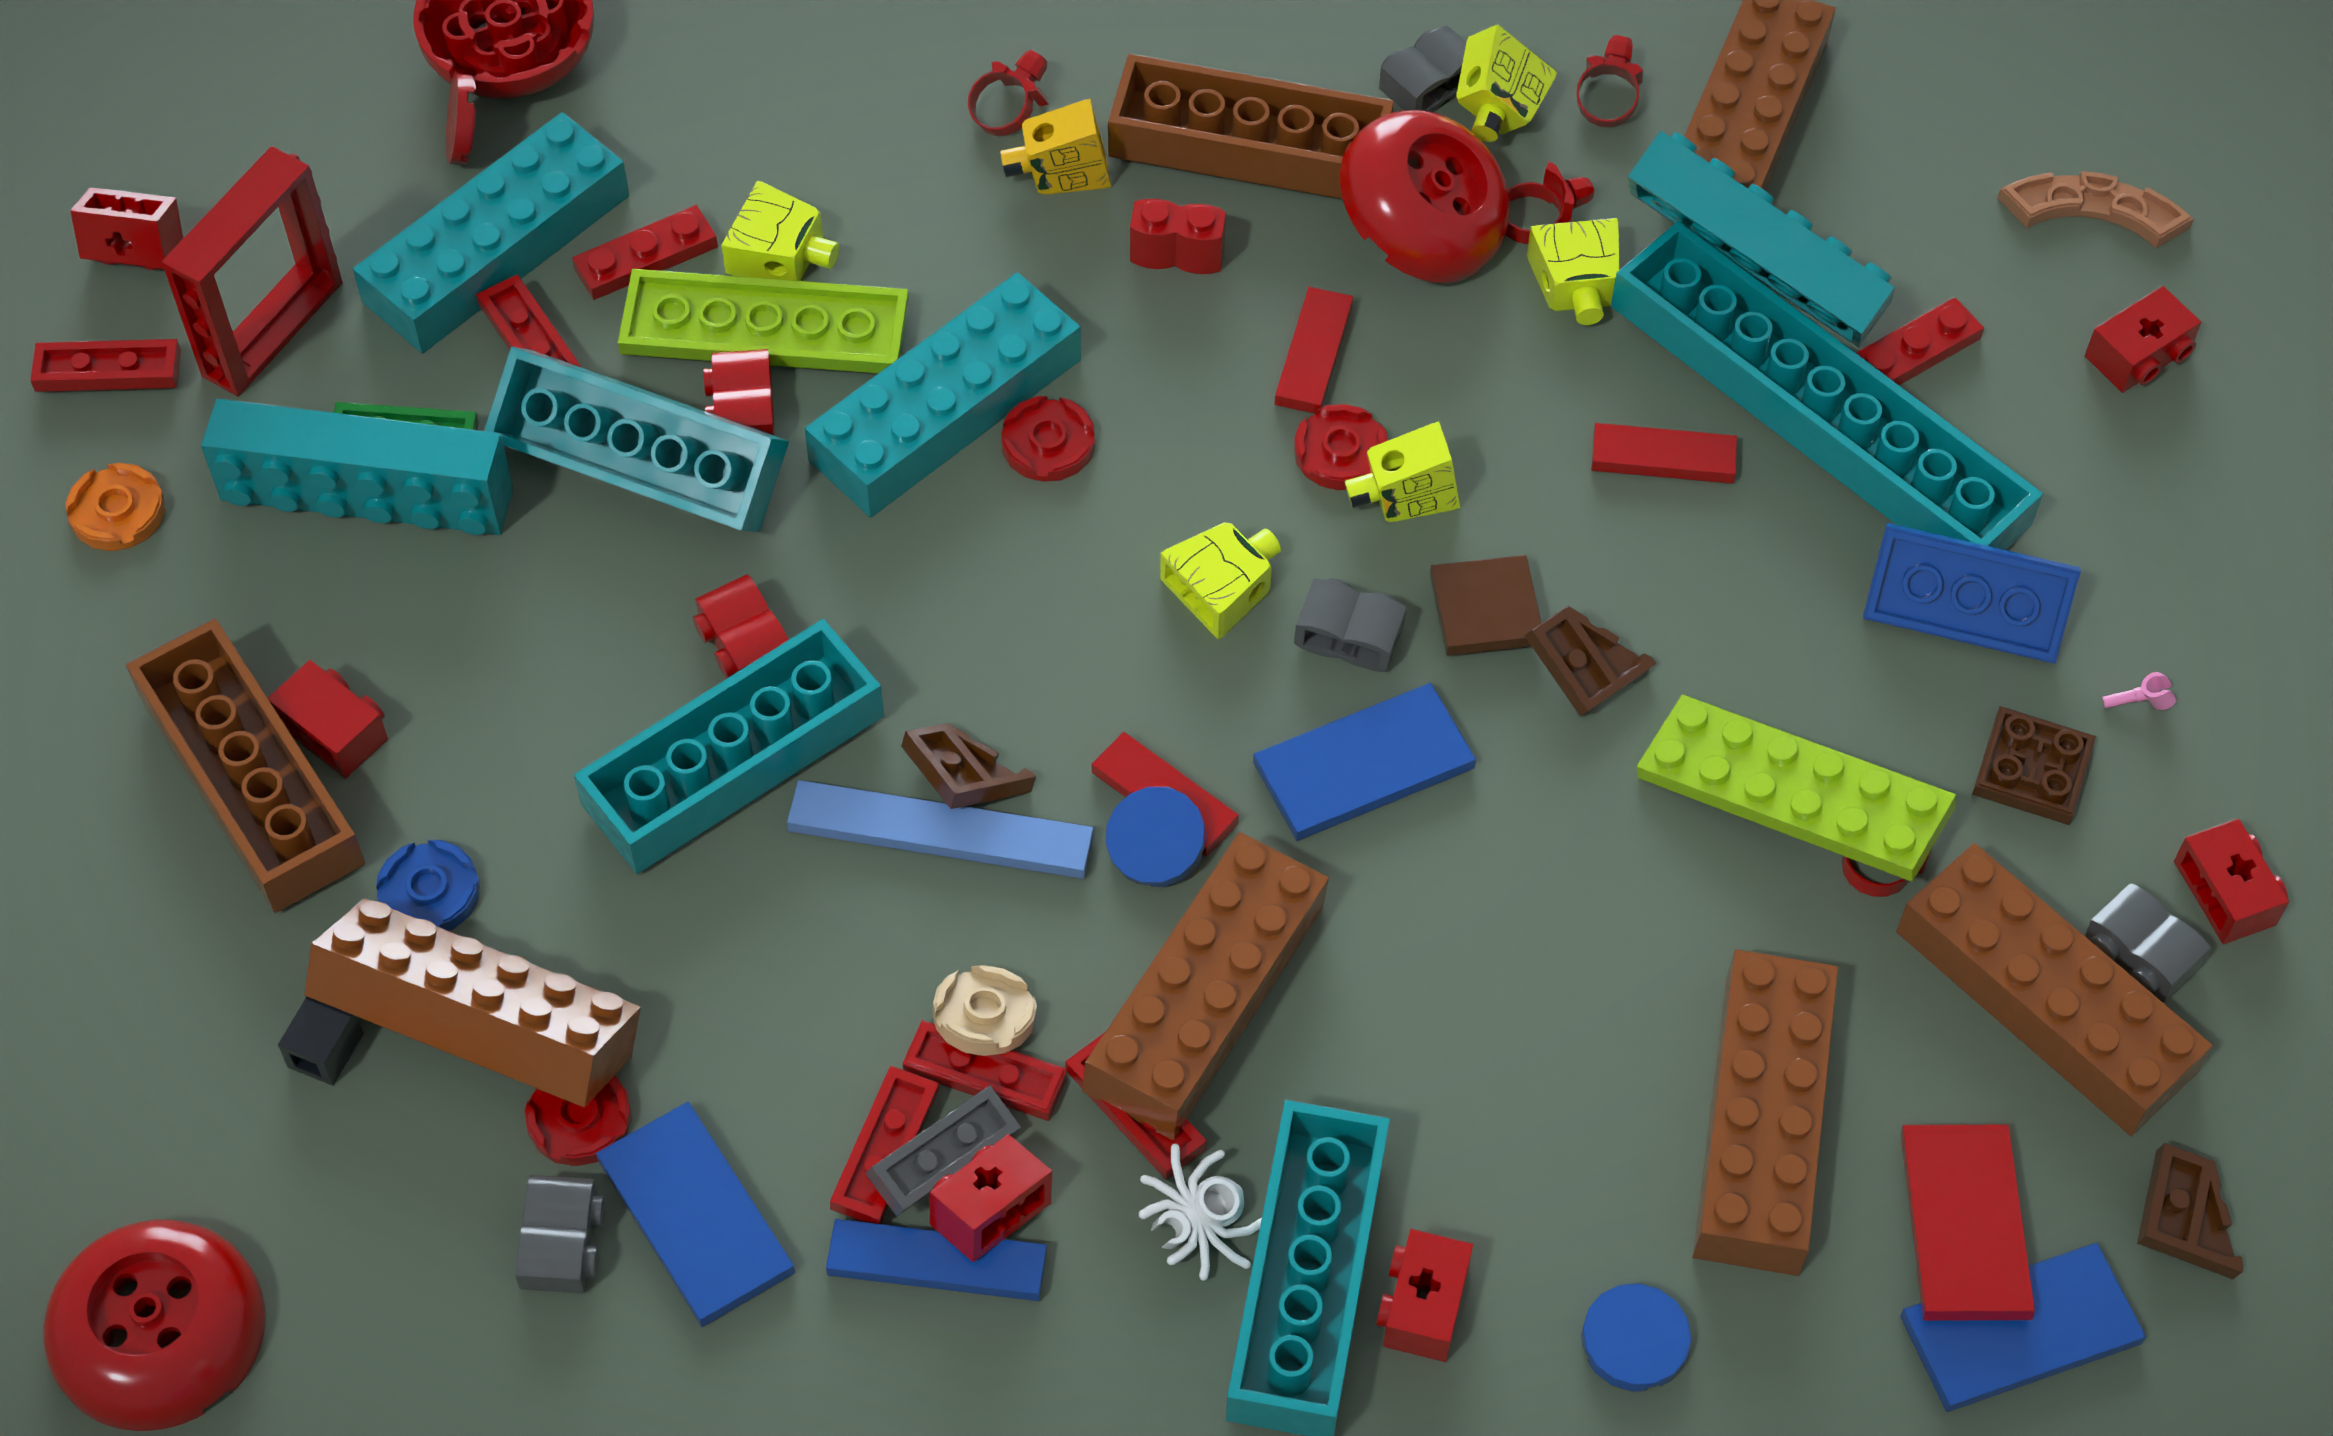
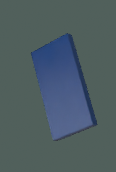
M1886 523L1863 612V619L2056 664L2081 569L2080 567Z
M1431 682L1253 754V764L1296 841L1474 769L1476 764L1473 753Z
M689 1101L596 1153L599 1164L701 1327L795 1274L793 1263Z
M2097 1242L2029 1266L2035 1308L2032 1320L1923 1321L1921 1303L1903 1309L1900 1315L1901 1320L1946 1412L2133 1348L2144 1342L2146 1336Z

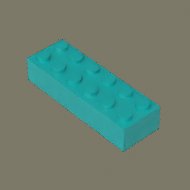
M561 112L353 267L362 303L420 353H425L481 310L476 296L477 293L517 274L522 279L628 198L630 195L624 161Z
M1660 130L1628 175L1630 194L1675 224L1677 221L1682 223L1755 279L1859 348L1892 301L1895 287L1889 284L1891 276L1871 262H1868L1864 267L1849 257L1852 250L1840 240L1829 236L1825 241L1810 231L1813 224L1796 211L1790 210L1787 215L1772 205L1775 199L1759 186L1751 184L1749 188H1746L1734 180L1733 177L1736 173L1722 161L1712 158L1710 162H1707L1694 153L1697 146L1683 135L1674 132L1670 137Z
M1016 272L806 426L804 429L808 461L865 514L872 518L1004 419L1016 405L1033 397L1081 361V326L1020 273Z
M512 346L484 429L487 432L500 433L504 446L732 528L751 532H760L789 444L788 440L542 353Z
M216 398L201 443V448L220 500L228 501L238 506L254 504L275 507L286 512L302 510L318 512L335 518L350 516L366 518L376 523H388L391 521L414 524L424 529L439 527L462 530L471 535H481L483 533L501 535L514 489L501 434L495 432Z
M823 618L575 773L574 779L581 806L637 875L883 718L884 709L881 685Z
M1290 1100L1284 1101L1227 1394L1226 1421L1304 1436H1335L1390 1118Z

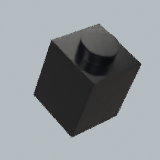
M306 997L278 1043V1047L287 1068L334 1086L364 1033L357 1016Z

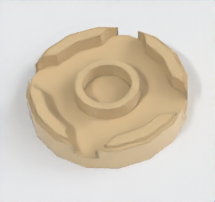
M987 965L972 966L971 972H964L958 975V970L948 975L937 987L932 1010L935 1028L948 1044L965 1053L982 1056L1004 1054L1022 1045L1032 1033L1037 1008L1035 998H1032V995L1028 992V985L1021 977L1004 968Z

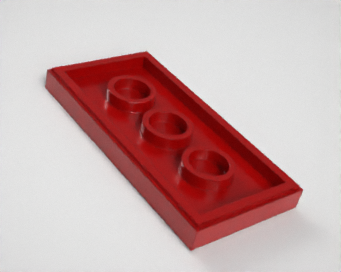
M2009 1124L1903 1125L1901 1142L1923 1321L2032 1320L2035 1308Z

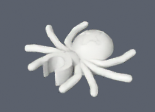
M1175 1143L1171 1145V1164L1180 1194L1157 1178L1142 1175L1140 1177L1141 1183L1153 1186L1174 1201L1165 1199L1148 1205L1139 1211V1217L1146 1219L1155 1213L1169 1209V1211L1164 1212L1156 1219L1151 1231L1157 1229L1163 1223L1170 1224L1175 1229L1176 1237L1163 1245L1162 1248L1164 1249L1176 1248L1188 1238V1242L1183 1247L1167 1257L1169 1265H1175L1194 1251L1198 1240L1201 1258L1199 1278L1202 1281L1208 1279L1210 1272L1207 1238L1214 1247L1232 1262L1244 1269H1249L1251 1262L1236 1254L1217 1235L1223 1238L1252 1235L1260 1230L1262 1218L1245 1227L1225 1229V1226L1234 1223L1243 1212L1244 1194L1242 1188L1231 1179L1222 1176L1207 1178L1197 1185V1182L1208 1167L1225 1156V1152L1217 1150L1202 1159L1190 1175L1187 1188L1180 1164V1147Z

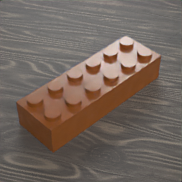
M1814 0L1742 1L1684 137L1697 146L1694 153L1707 162H1710L1712 158H1716L1725 163L1736 173L1733 179L1746 188H1749L1751 184H1755L1763 190H1767L1827 46L1836 7Z
M1128 53L1108 120V157L1342 199L1340 166L1348 144L1370 122L1392 113L1394 100Z
M216 618L125 664L138 696L274 913L365 865L353 830Z
M1239 831L1085 1061L1082 1092L1098 1101L1102 1099L1121 1109L1141 1124L1143 1121L1155 1127L1156 1132L1174 1141L1184 1120L1188 1119L1321 913L1329 877Z
M1975 842L1906 903L1896 933L2131 1137L2198 1074L2213 1047L2209 1041Z
M366 898L361 900L311 943L304 996L582 1107H585L632 1058L641 1009L640 1006L625 1001L614 993L602 992L579 983L568 975L551 972L529 963L520 956L500 952L483 945L474 938L462 937L437 927L431 921L416 919L391 909L385 903L371 901Z
M1738 949L1734 950L1726 977L1692 1258L1799 1276L1809 1251L1838 966Z

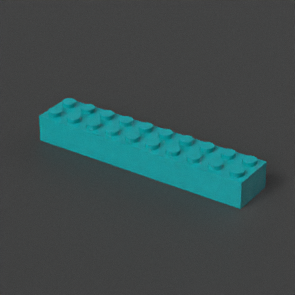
M1679 221L1616 273L1610 307L1896 525L2003 550L2009 548L2032 526L2043 496L2040 490Z

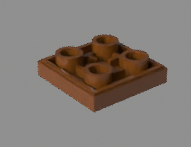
M1526 555L1431 565L1430 578L1447 656L1531 646L1524 635L1540 625L1541 619Z
M1999 706L1972 795L2069 825L2075 811L2096 736Z

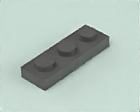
M989 1085L872 1166L865 1174L895 1215L899 1216L930 1194L934 1185L943 1176L953 1175L971 1162L974 1155L981 1148L987 1145H994L1007 1134L1012 1136L1021 1126Z

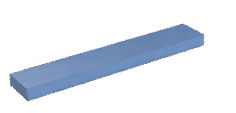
M802 780L797 782L787 820L788 832L1081 879L1085 877L1093 840V827L965 806L950 809L946 803Z

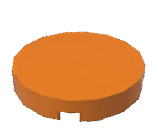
M113 463L107 464L108 469L97 473L95 469L85 473L71 487L65 502L68 522L80 541L94 549L107 551L128 549L147 540L160 526L165 513L164 495L150 472L138 465Z

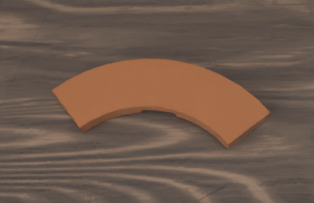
M2081 171L2080 175L2054 176L2052 172L2030 176L2001 188L1997 198L2026 228L2054 218L2090 217L2123 226L2147 240L2155 248L2189 230L2194 219L2180 206L2148 187L2143 191L2134 186L2118 182L2117 176L2096 172Z

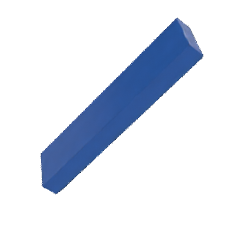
M835 1219L826 1273L828 1276L1039 1301L1047 1255V1244L1004 1239L975 1262H972L938 1231Z

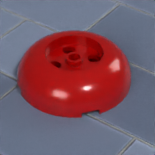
M417 0L413 13V25L418 46L425 60L450 85L454 73L472 75L475 78L476 91L469 92V94L492 99H512L532 95L555 85L578 65L587 51L592 38L594 8L592 0ZM487 22V26L479 28L482 24Z
M1402 110L1386 114L1370 122L1348 144L1340 166L1342 199L1351 222L1365 241L1370 237L1388 255L1384 261L1412 277L1430 282L1449 283L1471 277L1494 257L1508 229L1510 217L1509 192L1504 175L1496 159L1486 145L1470 130L1458 122L1434 112Z
M171 1219L147 1220L125 1225L89 1244L69 1263L56 1282L47 1304L43 1324V1343L47 1363L57 1385L68 1399L74 1403L77 1409L100 1423L133 1431H153L178 1426L205 1414L203 1409L217 1401L229 1389L233 1392L246 1377L257 1358L264 1336L266 1321L264 1297L259 1281L244 1256L233 1244L212 1230L197 1224ZM137 1283L136 1290L128 1296L117 1295L124 1285ZM191 1286L190 1292L183 1298L176 1299L169 1295L170 1288L182 1291ZM120 1328L127 1331L126 1341L122 1345L109 1347L114 1342V1329ZM177 1332H179L180 1334H182V1335H181L179 1338H177L174 1342H172L171 1344H169L168 1346H166V1347H164V1348H161V1347L167 1345L168 1343H170V1342L174 1339V1337L176 1336Z

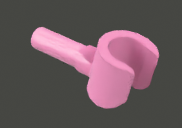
M2159 672L2147 675L2141 687L2102 697L2104 708L2148 700L2152 707L2157 710L2171 708L2177 699L2172 691L2162 690L2172 687V684L2167 676Z

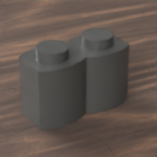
M1442 26L1433 31H1426L1417 39L1414 46L1399 52L1395 51L1386 57L1381 65L1379 89L1391 100H1394L1403 110L1434 112L1447 99L1454 98L1457 95L1466 41L1448 26Z
M1313 579L1296 624L1294 644L1320 656L1341 658L1358 667L1377 672H1387L1404 625L1407 607L1386 593H1360L1340 579Z
M2131 883L2091 919L2085 934L2087 939L2161 1002H2165L2204 965L2211 949L2203 937L2192 927L2180 919L2171 916L2151 894Z
M529 1176L524 1202L523 1225L516 1259L515 1277L519 1289L584 1293L587 1278H596L599 1247L591 1245L594 1227H603L606 1202L604 1195H597L594 1179Z

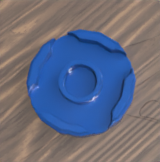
M1146 787L1130 793L1115 807L1107 823L1106 846L1110 858L1123 875L1135 883L1151 885V887H1166L1184 880L1195 870L1203 857L1202 852L1205 848V841L1207 842V828L1202 814L1185 794L1172 788Z
M428 840L429 844L415 846V843H411L401 847L386 859L377 875L378 901L387 904L391 909L416 919L431 921L437 927L450 931L455 929L470 916L479 898L480 882L472 859L460 847L442 840Z
M1640 1283L1618 1285L1600 1294L1587 1311L1581 1333L1582 1345L1594 1372L1612 1386L1632 1392L1646 1391L1648 1387H1655L1659 1384L1662 1386L1672 1381L1684 1366L1691 1343L1689 1322L1679 1304L1662 1290Z

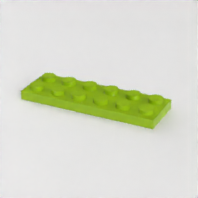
M632 269L618 338L619 353L624 355L712 361V353L768 349L771 366L880 373L901 357L909 294L908 289Z
M1683 694L1636 766L1637 776L1641 780L1911 882L1915 879L1956 808V794Z

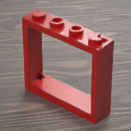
M271 145L161 261L201 377L237 397L243 393L343 283L336 260L337 257L330 239L329 228L326 225L322 211L321 200L313 180L312 170L308 164L299 160L297 154L289 155ZM278 207L295 265L238 327L232 331L214 275Z

